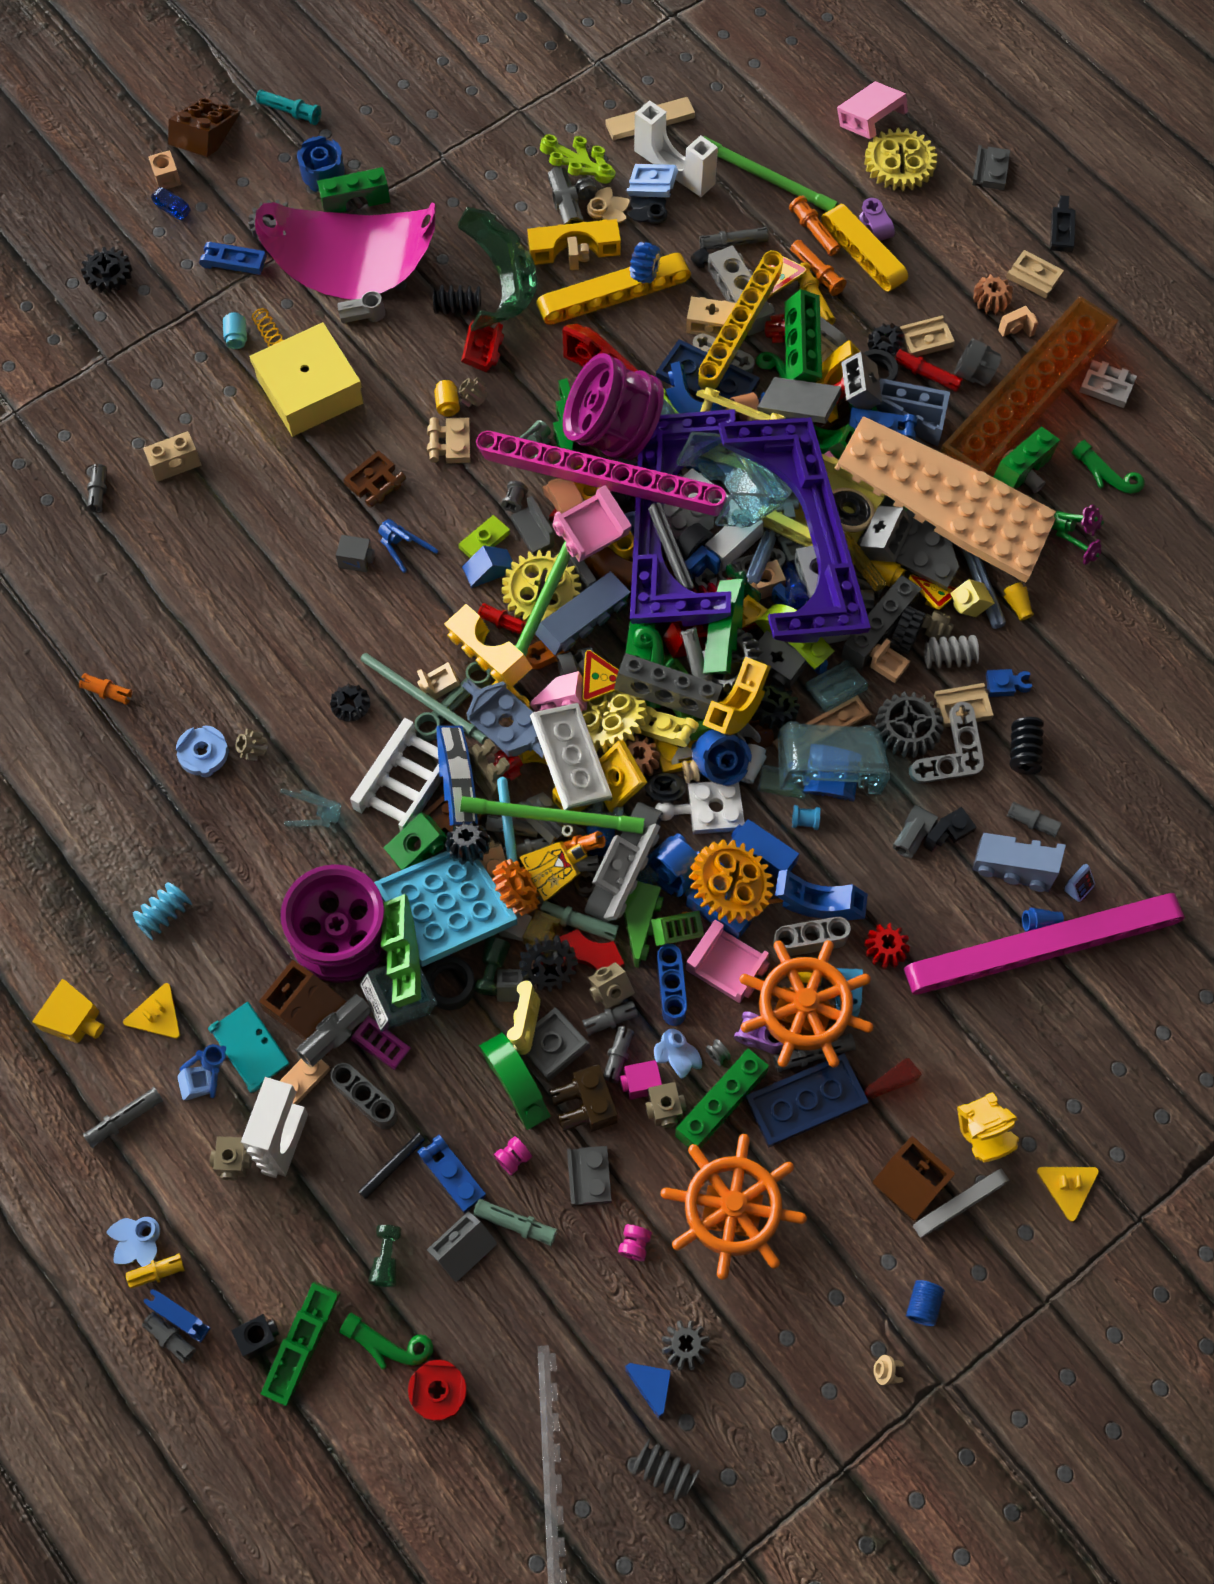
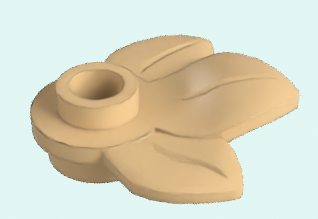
M606 187L596 192L595 198L591 199L587 205V212L589 216L595 219H617V222L621 223L626 220L624 212L629 206L630 199L615 197L611 187Z

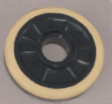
M851 488L833 490L843 531L859 532L867 529L875 514L871 501L863 493ZM843 507H851L855 513H847Z

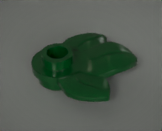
M728 564L726 566L728 578L745 580L744 599L749 595L756 602H760L761 593L747 582L745 571L736 572L732 565Z

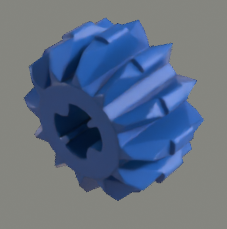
M639 242L634 248L630 261L631 266L629 270L631 278L642 283H651L656 278L661 258L659 247L652 245V243Z

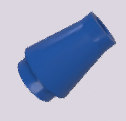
M1031 907L1022 914V926L1025 931L1064 922L1062 912Z

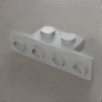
M652 824L647 826L637 846L618 835L613 837L592 881L593 884L614 895L604 915V919L608 921L620 918L625 912L627 906L625 901L637 886L638 881L636 878L638 873L645 868L648 862V857L646 856L650 848H653L659 839V834H657L660 829L659 825Z

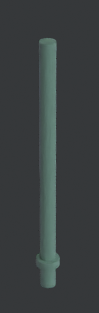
M364 653L361 656L360 660L453 725L462 726L465 736L469 739L474 738L481 744H484L485 740L488 739L472 723L470 724L368 653Z

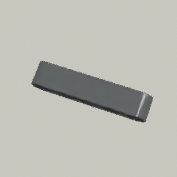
M638 802L630 817L644 818V832L645 828L649 825H659L661 821L659 816L663 812ZM622 832L620 837L637 846L642 834ZM596 885L586 904L585 913L610 923V921L604 919V915L614 895Z

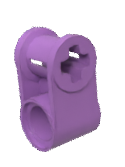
M876 198L866 199L863 202V212L860 214L859 220L879 241L894 237L893 222L888 217L881 201Z
M743 1012L742 1023L759 1015L752 1012ZM765 1026L748 1033L743 1032L740 1027L739 1032L734 1034V1039L739 1043L761 1049L770 1054L781 1053L784 1046L781 1042L772 1043L768 1039L771 1034Z

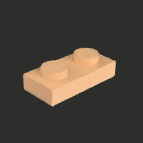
M300 1059L280 1081L293 1085L296 1091L293 1104L297 1105L331 1068L322 1059L313 1067H310Z

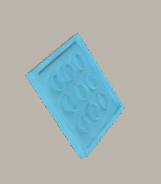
M445 851L374 882L380 891L383 902L404 894L408 896L415 925L419 961L422 967L517 925L516 915L511 908L508 909L506 904L500 900V892L495 891V883L478 859L474 860L473 865L468 861L461 865L459 860L453 861L449 852Z

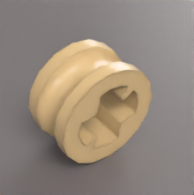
M691 760L690 763L682 761L685 782L687 784L691 780L699 782V769L695 761Z

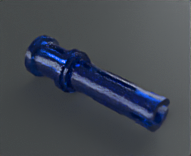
M788 562L786 563L787 569L785 565L781 568L786 579L785 596L788 600V606L799 610L810 598L807 595L806 586L800 582L795 564Z

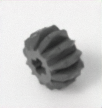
M681 1320L677 1321L678 1331L669 1326L667 1331L672 1337H662V1342L670 1345L662 1349V1354L672 1353L673 1355L669 1357L667 1363L672 1365L676 1359L679 1360L678 1370L680 1371L684 1367V1362L688 1363L690 1371L695 1368L693 1360L703 1365L705 1360L700 1354L708 1355L710 1352L708 1347L702 1346L710 1341L709 1336L699 1338L704 1328L700 1326L696 1331H693L694 1321L692 1320L688 1322L687 1328H684ZM684 1339V1342H686V1339H689L692 1342L690 1352H687V1349H685V1352L680 1350V1340Z

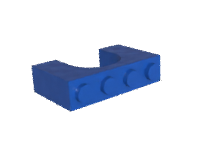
M747 819L743 826L739 824L731 835L732 840L736 842V847L745 843V850L747 852L753 848L754 857L761 855L762 859L759 863L761 865L768 864L765 871L777 879L779 871L788 870L791 872L798 862L799 853L749 819ZM689 888L687 890L686 907L692 911H700V916L711 924L714 920L724 924L723 930L737 939L741 938L753 922V919L750 921L745 919L742 923H738L735 918L731 923H728L727 916L718 920V912L715 911L709 915L710 907L707 905L701 908L700 906L704 900L702 898H694L699 892L698 889Z

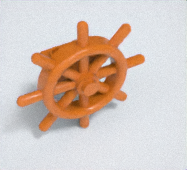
M778 940L774 943V949L781 964L770 972L765 981L748 974H742L739 978L741 984L761 991L759 999L761 1016L743 1022L741 1030L748 1033L765 1026L775 1039L784 1044L778 1058V1065L780 1067L788 1065L794 1049L816 1050L820 1048L829 1065L837 1067L839 1059L831 1043L844 1033L847 1026L866 1033H870L873 1030L871 1022L852 1015L853 996L851 992L854 989L869 984L871 977L868 974H862L846 980L838 969L828 963L834 948V944L830 940L824 942L818 959L812 957L791 959L784 943ZM798 972L812 973L806 988ZM786 976L792 985L790 988L776 986ZM822 977L833 985L816 993ZM771 995L779 998L775 1010H772ZM839 996L841 1011L835 1009V1006L831 1005L828 1000ZM830 1019L836 1020V1023L826 1031Z
M747 1134L739 1136L736 1156L723 1157L711 1162L708 1161L697 1145H690L688 1152L700 1170L691 1180L687 1191L672 1188H663L661 1190L662 1198L685 1203L686 1219L690 1227L688 1231L672 1242L673 1249L679 1251L697 1239L708 1249L720 1254L717 1276L721 1280L728 1277L731 1256L747 1255L757 1250L771 1268H778L780 1261L768 1245V1241L775 1234L780 1220L804 1224L807 1221L805 1213L782 1209V1197L777 1182L794 1170L793 1163L785 1162L769 1173L760 1164L747 1159L750 1142ZM733 1171L731 1189H728L718 1175L719 1173ZM744 1173L758 1181L747 1190L742 1191ZM709 1180L711 1185H708L706 1195L699 1194L702 1186ZM764 1191L768 1195L770 1206L762 1205L763 1195L761 1193ZM697 1205L704 1206L702 1221L698 1215ZM760 1217L769 1218L764 1228L759 1232ZM724 1228L723 1238H717L708 1230L723 1231ZM735 1234L740 1236H747L750 1238L748 1240L734 1242Z

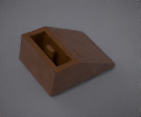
M201 98L169 118L168 145L208 157L219 149L238 118L240 111L232 109L229 105H219L213 103L210 99Z
M292 959L258 1002L265 1013L303 1040H306L317 1030L316 1026L324 1018L333 1012L335 1013L347 1001L312 972Z

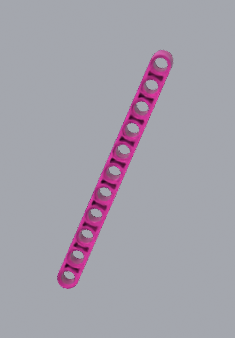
M493 431L480 433L476 440L481 454L488 461L598 488L606 485L610 491L712 516H721L729 508L725 490L717 485ZM515 449L514 452L508 453L510 450ZM538 454L537 457L530 459L531 456ZM555 460H560L557 464H552ZM583 465L582 468L574 470L577 466ZM600 471H605L604 474L597 475ZM624 476H628V478H627L626 480H624V481H619L620 478H622V477H624ZM645 482H651V484L646 487L642 486ZM674 487V490L671 492H665L667 488ZM692 493H698L697 496L693 498L688 497ZM714 499H721V501L716 504L711 503Z
M1168 893L917 961L904 967V972L912 994L919 995L1172 926L1183 921L1185 916L1175 893Z

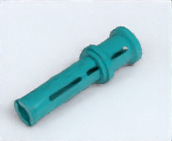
M262 89L256 95V102L258 104L290 113L297 120L304 119L309 121L310 124L316 125L321 118L322 110L319 105L312 106L306 104L301 99L294 101Z

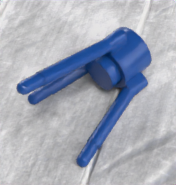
M392 519L385 520L378 529V533L383 537L380 542L386 546L403 573H406L407 570L391 546V543L397 544L402 538L408 542L413 540L433 553H438V549L408 532Z
M208 1045L204 1051L198 1050L195 1056L179 1068L182 1071L184 1068H189L200 1060L204 1069L212 1073L211 1098L216 1096L219 1068L222 1066L223 1061L227 1059L226 1046Z

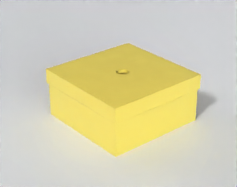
M323 322L249 356L255 369L257 380L292 437L363 404L361 381Z

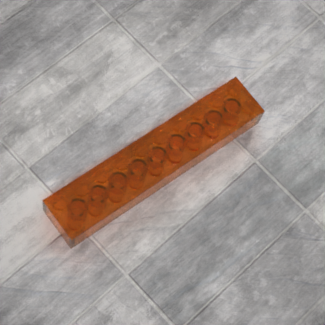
M1079 296L942 445L941 453L978 471H983L988 475L1002 460V457L1014 447L1112 338L1118 319Z

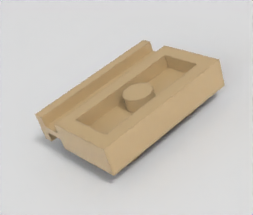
M1024 250L1013 264L1012 269L1008 271L1006 278L1046 299L1062 277L1064 270Z
M943 315L900 326L904 333V346L907 352L916 357L954 347L955 340L947 323L945 324Z
M984 683L935 691L934 698L937 701V708H940L939 716L943 717L942 726L944 728L951 727L949 712L958 702L971 704L975 712L976 722L992 720L993 711L988 694L985 692ZM960 708V710L956 712V716H961L963 724H965L964 717L967 716L968 713L967 711H962V708Z

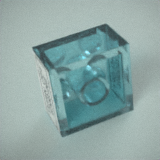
M387 965L368 971L364 976L360 986L381 1032L428 1016L437 1005V1001L421 966V1000L400 1008L392 1003L393 980L387 976Z

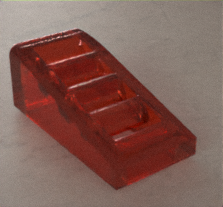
M906 1058L865 1089L864 1094L867 1100L915 1083L922 1074L910 1058Z

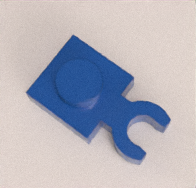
M1012 669L987 670L988 696H1014L1015 689L1023 693L1029 692L1032 684H1024L1021 680H1028L1030 672L1022 671L1018 675H1013Z

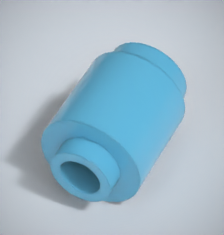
M236 312L229 313L223 318V337L227 347L240 349L245 346L247 341L246 318Z

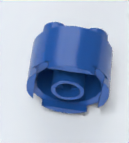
M317 136L303 142L302 148L297 152V159L302 180L312 191H319L318 180L345 175L341 147L335 140L329 141L326 140V137Z
M711 729L702 734L691 747L692 760L697 764L699 773L714 783L730 786L741 781L748 772L746 769L749 762L751 763V750L744 740L734 734L727 735Z
M677 833L675 836L668 837L646 856L648 857L646 868L651 866L653 873L650 875L659 887L670 895L676 892L678 893L676 897H680L695 882V880L689 878V875L693 872L690 867L695 862L694 858L700 852L694 851L688 845L686 839Z

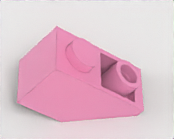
M578 671L556 677L531 701L530 706L537 712L578 703L581 711L587 710L588 702L582 700V675Z

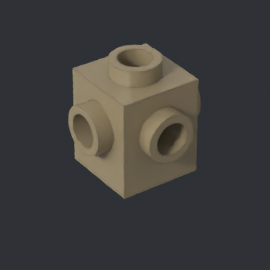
M616 962L608 967L598 969L594 975L588 977L592 985L589 989L591 996L596 1003L601 1002L607 1009L621 1004L624 999L635 994L626 972Z
M672 1082L648 1088L649 1102L645 1103L648 1119L653 1118L655 1126L662 1125V1128L678 1125V1121H682L683 1112L687 1111L684 1096L678 1095L676 1083Z
M217 1136L216 1150H212L210 1155V1166L213 1167L218 1176H221L222 1180L235 1181L238 1177H246L247 1169L251 1168L252 1157L241 1143L242 1137Z

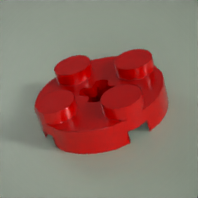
M432 1360L423 1364L411 1376L408 1385V1397L414 1410L430 1421H444L457 1415L460 1408L464 1405L467 1395L466 1381L460 1370L452 1363L444 1360ZM437 1382H440L441 1387L446 1389L445 1394H441L439 1399H435L434 1394L429 1393L430 1388H434Z

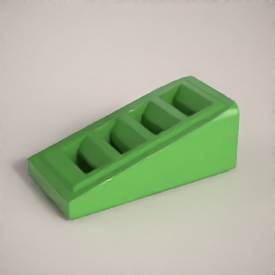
M700 911L651 920L656 946L704 936ZM691 917H693L696 933L692 931ZM682 919H685L687 935L684 932ZM675 920H677V925H678V930H679V935H680V936H677L676 927H675V922H674ZM666 922H669L671 938H669Z

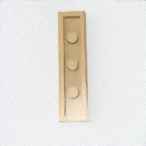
M688 97L657 105L667 112L666 126L695 118V111ZM637 111L606 119V127L613 141L635 135V113Z

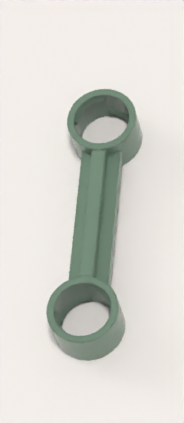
M476 661L472 662L466 668V678L460 683L461 685L455 688L441 704L454 712L470 695L462 687L465 681L468 683L467 679H470L479 688L487 687L491 683V671L489 669L484 671L487 673V677L484 680L474 681L470 678L471 673L477 670H484ZM435 711L420 714L414 723L417 736L427 742L437 739L436 728L432 732L424 733L419 730V726L426 721H432L437 726H440L446 719Z

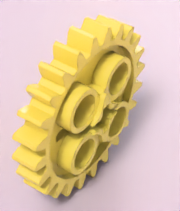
M897 128L896 132L893 133L891 129H888L887 135L881 131L879 137L874 136L873 142L868 143L864 165H867L866 171L871 172L870 178L877 177V184L885 182L884 188L893 185L892 188L895 191L897 186H900L901 190L904 191L905 186H908L913 190L914 184L922 187V182H928L929 176H933L937 164V154L934 153L935 147H930V140L924 142L925 135L917 137V131L910 134L908 128L904 132ZM899 145L901 146V150H902V152H901V157H900V154H899V149H900V148H899ZM900 163L903 165V174L900 172Z
M538 550L537 556L534 557L531 552H528V559L520 555L519 564L512 561V570L506 569L507 577L502 579V584L504 585L502 587V594L505 595L503 602L509 603V612L515 610L514 617L519 618L522 615L523 621L527 623L538 599L542 573L544 570L548 571L545 578L546 582L558 554L552 558L550 551L547 552L546 556H542L541 551ZM566 566L561 577L562 581L559 582L552 596V599L557 603L548 605L541 621L580 594L578 591L581 590V583H577L580 576L579 574H574L575 566L568 568ZM528 573H535L538 576L535 578H529L526 575ZM523 595H531L533 598L531 600H524L521 597Z
M616 690L588 701L587 710L581 712L596 752L599 748H602L603 752L606 753L608 747L613 746L617 741L625 742L627 739L634 741L633 734L642 733L639 726H646L644 718L648 717L646 711L648 708L644 699Z

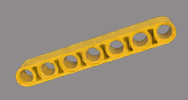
M768 251L764 254L701 363L698 374V385L701 389L705 390L706 387L717 388L779 280L783 266V256L779 252ZM731 337L735 340H727L726 338ZM716 356H722L724 358L717 359ZM710 374V375H712V376H714V377L708 378V377H705L704 375Z
M672 253L660 258L656 278L651 283H642L631 278L630 267L546 293L538 298L536 304L544 322L552 325L681 284L690 278L691 272L682 254Z

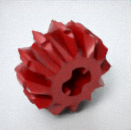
M891 923L887 925L886 929L879 924L876 927V931L870 930L868 933L869 939H866L864 946L869 948L866 951V957L874 956L873 965L880 961L882 962L883 969L887 968L888 963L896 968L899 964L898 961L904 962L907 958L905 953L910 951V946L906 944L909 940L908 935L900 936L902 932L901 927L894 931L892 930L893 926ZM886 943H888L891 945V947L889 946V948L886 949L883 947V944L885 946Z

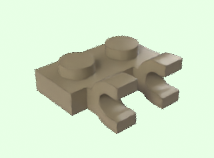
M489 738L485 740L481 747L475 744L468 749L473 780L486 797L493 801L499 798L497 780L508 770L510 764L505 757L501 758L496 766L493 763H488L486 757L495 748V744Z

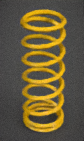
M261 308L252 314V320L261 332L264 341L270 347V344L274 345L283 341V336L278 334L279 329L275 328L276 323L272 322L271 316H268V310ZM260 310H264V311L259 312V313L256 315V317L254 318L255 313H257V312L260 311ZM266 312L264 318L256 320L261 313ZM270 318L269 323L260 325L264 319ZM274 324L272 329L263 331L267 325ZM277 330L275 335L267 337L270 331ZM279 335L281 337L276 342H270L275 336Z

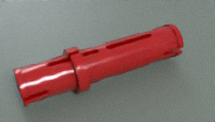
M899 349L895 356L897 357L895 358L897 364L912 370V374L916 375L918 373L954 390V392L958 391L960 383L963 381V378L924 361L923 357H916L902 349Z

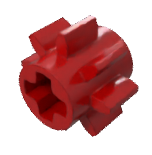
M785 314L771 315V320H767L765 323V335L767 338H772V343L785 342Z
M502 750L494 754V766L503 757L510 764L508 770L501 777L509 778L512 781L521 775L520 767L523 766V762L519 756L508 757Z

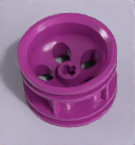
M601 353L594 356L580 371L569 392L563 414L565 436L569 440L583 446L595 447L606 456L618 460L620 457L632 460L647 445L660 419L664 401L662 382L659 378L649 375L645 371L633 372L625 368L621 360L613 358L608 354Z
M324 865L304 873L288 889L281 907V925L297 962L320 980L343 983L359 979L378 966L387 952L381 947L382 924L385 912L382 896L376 884L362 871L346 865ZM328 898L337 899L339 901L338 909L334 913L324 912L321 909L323 901ZM365 906L368 910L362 919L354 920L351 918L350 915L353 908ZM315 922L321 926V931L317 935L310 936L303 933V928L308 923ZM341 925V930L336 931L335 927ZM365 935V938L356 946L352 947L350 945L351 940L355 936ZM328 945H334L339 949L337 953H322L321 951Z

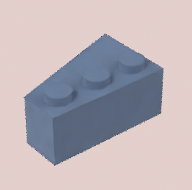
M880 378L882 403L876 406L877 411L898 415H916L918 417L917 426L914 427L916 436L938 447L950 392Z
M983 833L975 856L973 871H977L984 877L994 876L1001 878L1009 884L1029 886L1033 891L1049 892L1059 874L1065 844L1057 843V848L1041 846V841L1032 840V844L1016 842V837Z

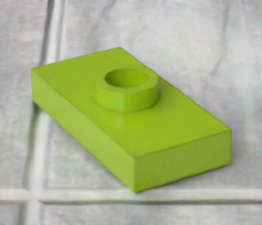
M492 515L458 544L459 549L471 558L483 545L490 547L498 545L510 534V529Z

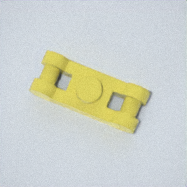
M647 706L648 717L644 718L646 726H639L642 732L641 735L681 747H687L690 742V735L695 733L699 727L698 722L692 718L683 719L662 713Z
M523 981L517 986V992L520 995L517 1010L514 1011V1027L507 1033L509 1041L513 1044L519 1055H525L531 1050L541 1002L529 981Z

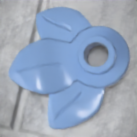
M668 1029L663 1033L661 1042L657 1043L654 1047V1056L657 1063L669 1062L681 1079L690 1072L691 1067L695 1069L702 1068V1059L699 1052L694 1046L687 1043L686 1038L680 1031Z
M142 1217L135 1221L124 1218L114 1223L107 1230V1234L111 1238L119 1241L114 1253L113 1261L115 1264L125 1265L137 1259V1262L144 1267L155 1259L157 1254L156 1240L160 1235V1226L155 1219ZM150 1227L151 1233L148 1236H142L143 1229Z

